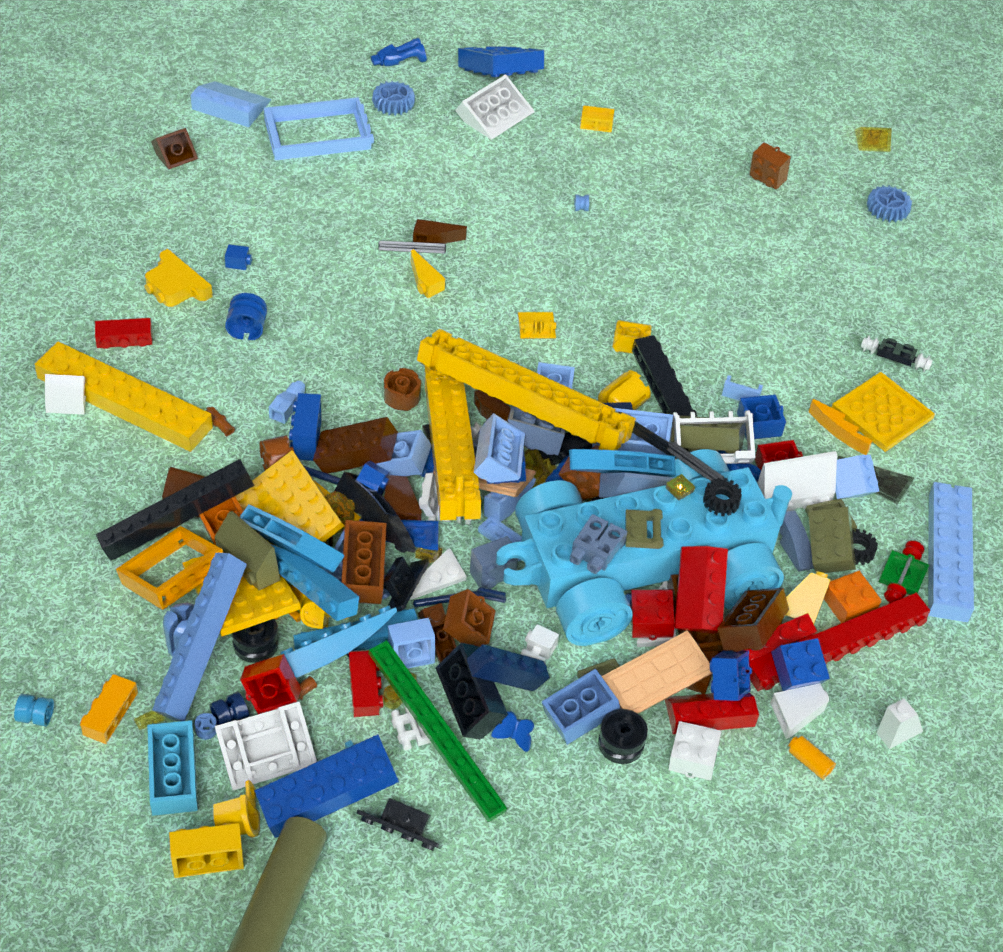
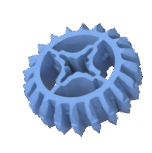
M386 81L385 84L380 83V86H376V89L373 91L372 102L374 107L378 109V112L382 111L383 114L387 112L388 115L394 113L396 116L397 113L402 115L403 112L407 113L408 110L414 107L415 95L413 89L409 85H405L404 82L391 81L388 83Z
M882 185V187L873 189L870 195H868V211L872 212V216L876 215L877 219L881 217L882 221L885 219L889 223L891 220L895 223L897 220L902 221L904 218L906 219L911 211L912 201L910 196L907 195V192H902V189H897L896 186L893 188L890 185L888 187Z

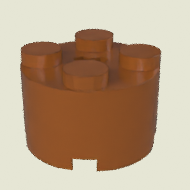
M399 368V371L394 372L392 370L388 372L384 378L385 403L396 410L409 411L414 408L421 398V379L418 378V374L407 368Z
M287 435L265 439L259 443L260 456L264 461V464H262L264 471L293 450L294 452L293 447H289Z

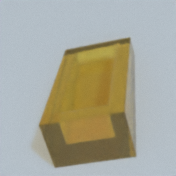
M151 710L135 718L134 721L140 731L147 728V725L157 724L165 721L162 715Z

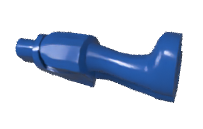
M419 38L412 39L398 47H394L391 44L376 52V55L370 56L374 66L379 64L383 66V63L385 66L399 65L400 61L410 57H417L422 63L427 61L424 46Z

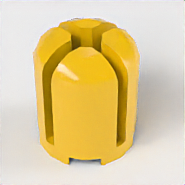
M629 370L603 388L598 395V401L601 403L631 402L633 410H636L650 398L651 392L649 386L645 387L644 383L639 379L641 375Z

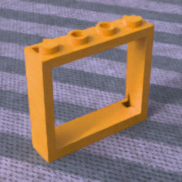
M179 526L116 568L121 583L126 588L164 610L203 583L215 553H223V550L186 528ZM185 544L204 555L157 588L138 577Z

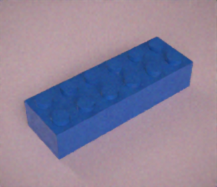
M377 734L254 791L268 827L273 836L277 838L285 821L290 817H303L316 821L398 783L399 780Z

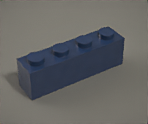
M484 644L467 658L473 677L528 691H535L550 678L547 666L543 660Z

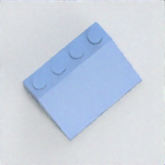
M216 81L198 86L191 94L193 110L246 127L251 126L271 101L270 98Z

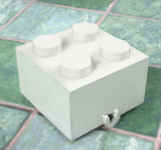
M679 721L670 757L669 770L685 774L689 778L698 777L711 780L721 731Z

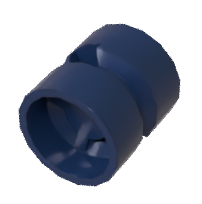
M238 691L228 695L225 701L219 699L209 704L211 713L216 718L217 725L249 717L246 703Z

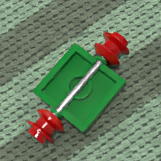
M908 541L903 549V554L892 550L879 583L887 585L884 597L889 603L904 598L906 593L912 595L919 592L929 564L919 561L925 548L918 541Z

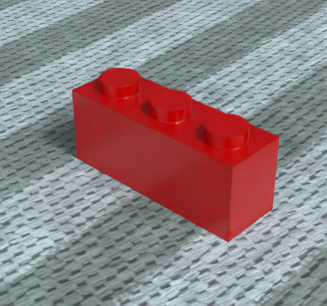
M151 318L95 321L97 348L108 349L110 347L126 348L128 346L143 347L152 345Z
M369 651L349 652L354 717L379 715V708H383V696L378 695V689H381V676L377 677L376 671L380 670L368 654Z

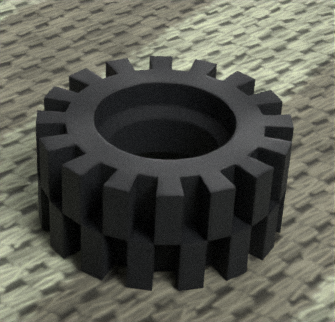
M717 478L716 481L713 479L710 483L708 482L703 498L705 508L709 507V512L715 511L714 515L721 513V516H725V513H727L729 516L732 512L735 513L739 508L742 497L741 488L738 489L739 485L737 483L733 485V480L727 482V478H724L723 481H721V478ZM722 494L727 496L729 499L723 500L716 497L715 495Z
M856 529V532L852 530L853 543L860 544L866 549L862 551L854 548L855 564L858 565L859 562H861V565H865V562L867 564L874 559L878 548L876 538H871L872 534L869 533L867 535L865 530L863 532H860V529Z

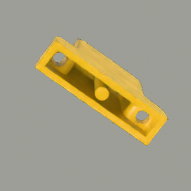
M169 249L160 253L158 266L145 274L146 284L144 287L147 293H152L159 303H163L168 307H174L190 297H194L199 301H206L213 297L212 285Z

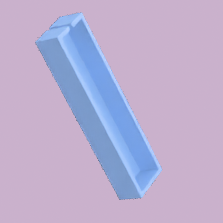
M934 482L929 493L928 608L931 611L928 616L968 622L974 610L972 488L955 485L952 488L951 484Z

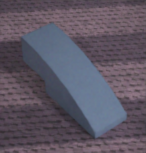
M786 511L783 524L779 530L782 535L780 544L798 572L814 569L811 545L805 528L796 511Z

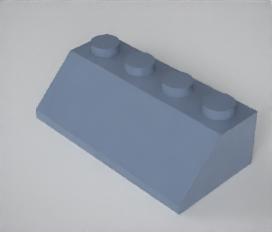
M601 473L599 497L609 498L687 481V479L635 473Z

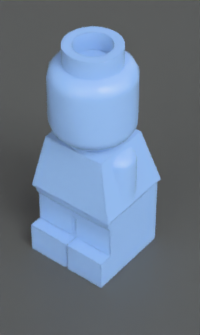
M301 381L292 382L286 391L277 395L269 406V418L285 424L294 413L293 402L297 401L298 393H305V384Z

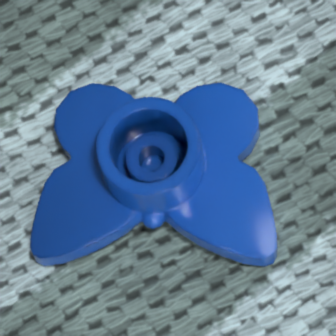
M507 711L508 716L494 728L491 736L497 739L511 737L515 739L523 751L528 752L531 746V736L529 733L533 731L534 723L530 719H517L515 713Z

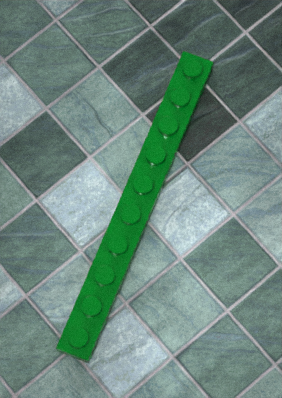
M386 640L369 649L368 654L487 822L507 811L506 805Z

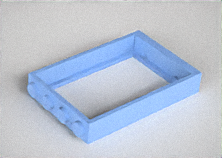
M359 97L264 108V120L275 160L371 149V144L374 143L373 134H370V124H367V114H364V105L360 103ZM354 114L361 136L281 146L275 122Z

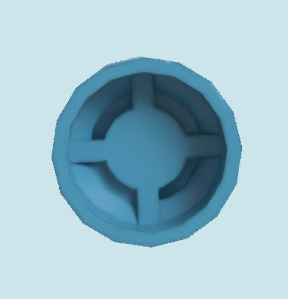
M20 694L14 711L15 721L30 723L32 721L33 724L47 727L53 714L54 701L51 698L45 697L36 700L34 695Z

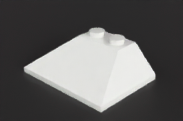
M300 701L259 715L215 726L232 790L245 787L247 780H250L252 784H256L298 771L317 762Z

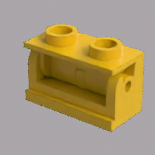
M583 105L580 129L612 132L614 109Z

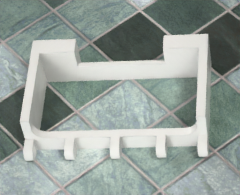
M750 410L745 411V417H733V411H728V417L714 418L713 411L709 412V418H695V412H690V418L686 419L679 418L678 413L673 412L674 442L680 446L681 424L746 423L748 451H735L734 454H721L726 464L753 463L755 460L753 418Z

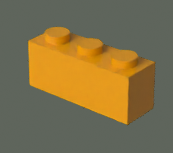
M113 674L110 680L104 683L101 694L93 700L90 711L81 719L80 726L83 736L107 744L138 694L136 682Z

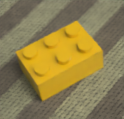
M225 823L221 826L213 827L201 826L198 829H178L174 832H169L174 878L244 869L239 823Z

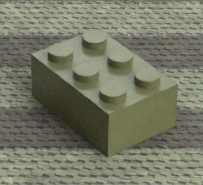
M848 506L809 511L812 563L815 572L831 573L856 570L852 522Z

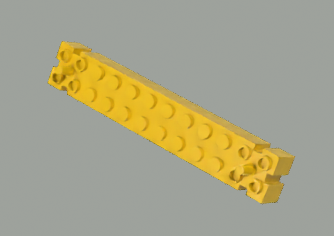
M442 329L432 333V337L428 336L420 341L417 361L423 363L426 367L435 366L437 375L442 376L445 374L451 376L455 380L466 383L474 389L481 390L491 397H496L506 404L519 408L523 412H528L540 420H545L557 428L569 431L572 435L584 438L589 443L595 444L598 442L600 443L599 450H618L622 443L627 442L631 438L636 418L623 412L619 414L615 412L616 409L464 339L459 337L457 339L453 338L452 334Z
M425 366L424 383L440 520H456V517L464 516V520L480 519L481 496L478 476L474 473L475 455L464 383L445 374L442 376L437 375L435 366Z

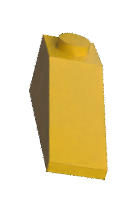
M414 249L411 250L410 262L419 293L430 298L444 291L445 278Z

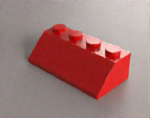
M711 546L681 547L674 629L711 634L718 633L717 628L723 621L728 549Z
M714 693L673 696L665 699L673 734L677 732L679 721L716 730L755 727L759 717L755 697L751 693H748L739 701L714 700Z

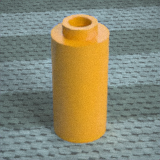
M797 736L794 737L788 745L790 747L789 753L822 780L836 766L833 760L803 736L799 738Z

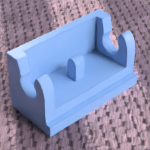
M728 375L722 392V396L740 401V398L760 396L763 385L759 384L758 389H753L730 382L731 376Z

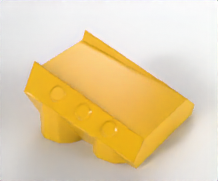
M618 320L613 340L614 350L616 352L633 354L634 339L650 336L651 325Z

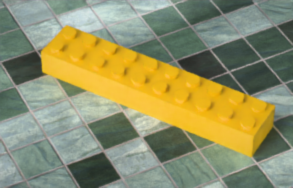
M59 341L34 364L37 378L44 382L45 374L85 376L84 396H86V402L190 452L213 428L211 413Z

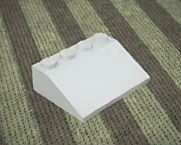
M506 74L462 101L455 110L466 124L491 140L535 112Z
M833 451L764 463L757 484L765 499L772 498L775 486L784 485L790 488L792 497L787 511H794L797 508L806 509L807 505L833 500L836 491L837 453Z

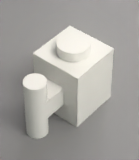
M537 624L533 631L530 630L525 638L527 648L522 650L521 655L546 662V659L549 660L558 645L559 634Z

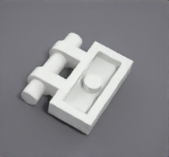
M426 473L425 480L422 482L423 492L422 497L419 498V506L428 517V521H436L438 498L435 476L433 473Z
M406 706V714L400 715L398 710L391 712L393 718L391 720L392 725L397 729V738L404 750L412 748L410 741L416 739L418 746L431 743ZM410 723L412 730L406 731L404 725Z

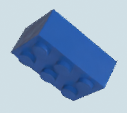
M298 393L297 401L293 402V412L295 413L291 417V426L294 427L289 431V440L293 441L290 442V447H293L294 453L299 460L313 461L322 421L321 394Z

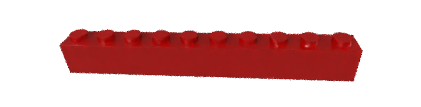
M916 592L798 642L818 638L825 663L827 664V662L832 660L836 662L848 653L855 654L865 646H874L879 640H889L896 633L901 632L903 634L915 625L918 627L924 625L931 610ZM772 653L749 662V666L752 668L750 681L757 691L762 689L770 690L775 684L780 682Z

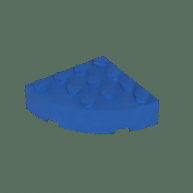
M506 46L458 48V67L464 68L465 71L490 75V77H499L500 74L510 76L514 72L516 74H525V71L536 73L538 70L544 69V50Z

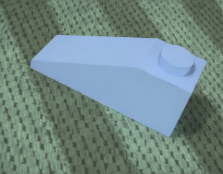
M533 478L518 497L490 492L484 496V516L488 518L492 516L501 522L512 515L518 501L533 487L536 479Z

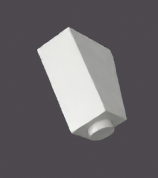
M821 683L774 693L770 704L785 738H790L824 712L829 702V696L823 690Z
M905 698L887 707L877 730L878 736L889 749L923 732L918 714Z

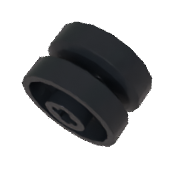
M274 618L232 633L235 654L240 659L249 663H257L274 656L279 644L276 619Z
M617 709L608 713L602 720L598 739L599 750L603 756L611 762L618 764H629L638 760L643 754L648 733L645 720L641 715L627 709Z

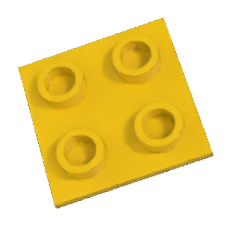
M518 312L520 339L556 338V322H554L553 312Z

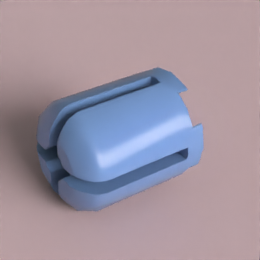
M188 602L176 604L164 615L165 641L168 653L172 657L175 655L194 604Z

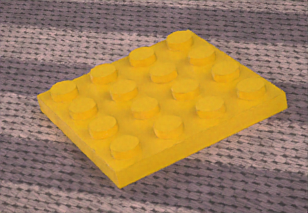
M879 372L832 404V408L846 414V421L858 426V431L873 440L872 442L884 452L930 422L935 416L934 412L882 372Z

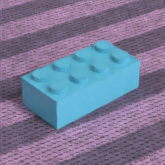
M192 720L147 725L149 793L152 816L198 811Z

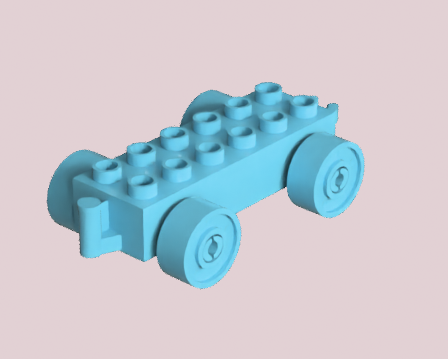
M701 449L690 453L724 476V478H727V482L733 480V485L737 483L739 485L738 489L741 488L742 497L739 508L729 516L727 513H725V516H721V513L714 515L715 511L709 512V507L705 508V503H703L705 488L708 482L710 483L711 481L679 459L675 460L676 476H672V478L687 479V481L585 503L574 484L561 480L550 481L532 488L518 501L515 514L522 529L521 542H514L501 547L497 551L496 563L504 565L512 558L524 561L525 567L521 570L505 569L503 581L514 586L537 585L546 608L556 607V613L569 642L578 646L605 642L620 634L632 620V609L623 591L668 581L671 575L679 574L681 547L711 546L728 549L724 608L731 610L745 591L780 588L784 575L773 555V550L792 497V491L787 486L778 485L775 486L772 498L765 499L749 467L729 471L721 454L710 449ZM722 494L715 495L716 497L723 500L729 499L727 496ZM626 509L662 510L661 537L664 543L662 548L625 547L624 545L622 549L617 551L606 570L601 569L597 574L588 571V562L582 560L580 565L570 562L573 542L592 514L608 521V526L612 523L625 530ZM647 521V538L651 539L653 538V521ZM594 523V526L601 528L599 523ZM612 531L613 535L620 537L617 532Z

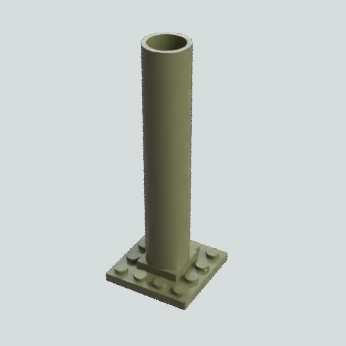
M290 817L285 821L227 952L280 951L327 839L325 830L319 824L303 817Z

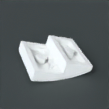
M45 374L46 413L84 415L86 396H84L85 376Z

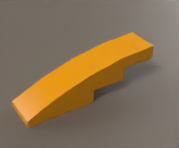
M815 399L811 401L809 413L826 430L849 447L864 455L868 454L873 440L859 434V427L845 420L846 414Z

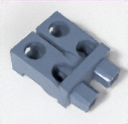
M592 514L573 542L570 562L575 565H580L582 560L588 562L587 569L593 574H597L601 569L605 571L617 551L625 545L627 531L612 523L608 526V521ZM594 523H599L601 528L594 526ZM612 531L617 532L620 537L613 535Z

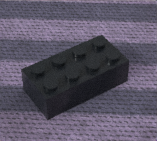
M460 643L435 669L462 736L480 740L508 716V713L495 682L473 677L467 658L479 646Z

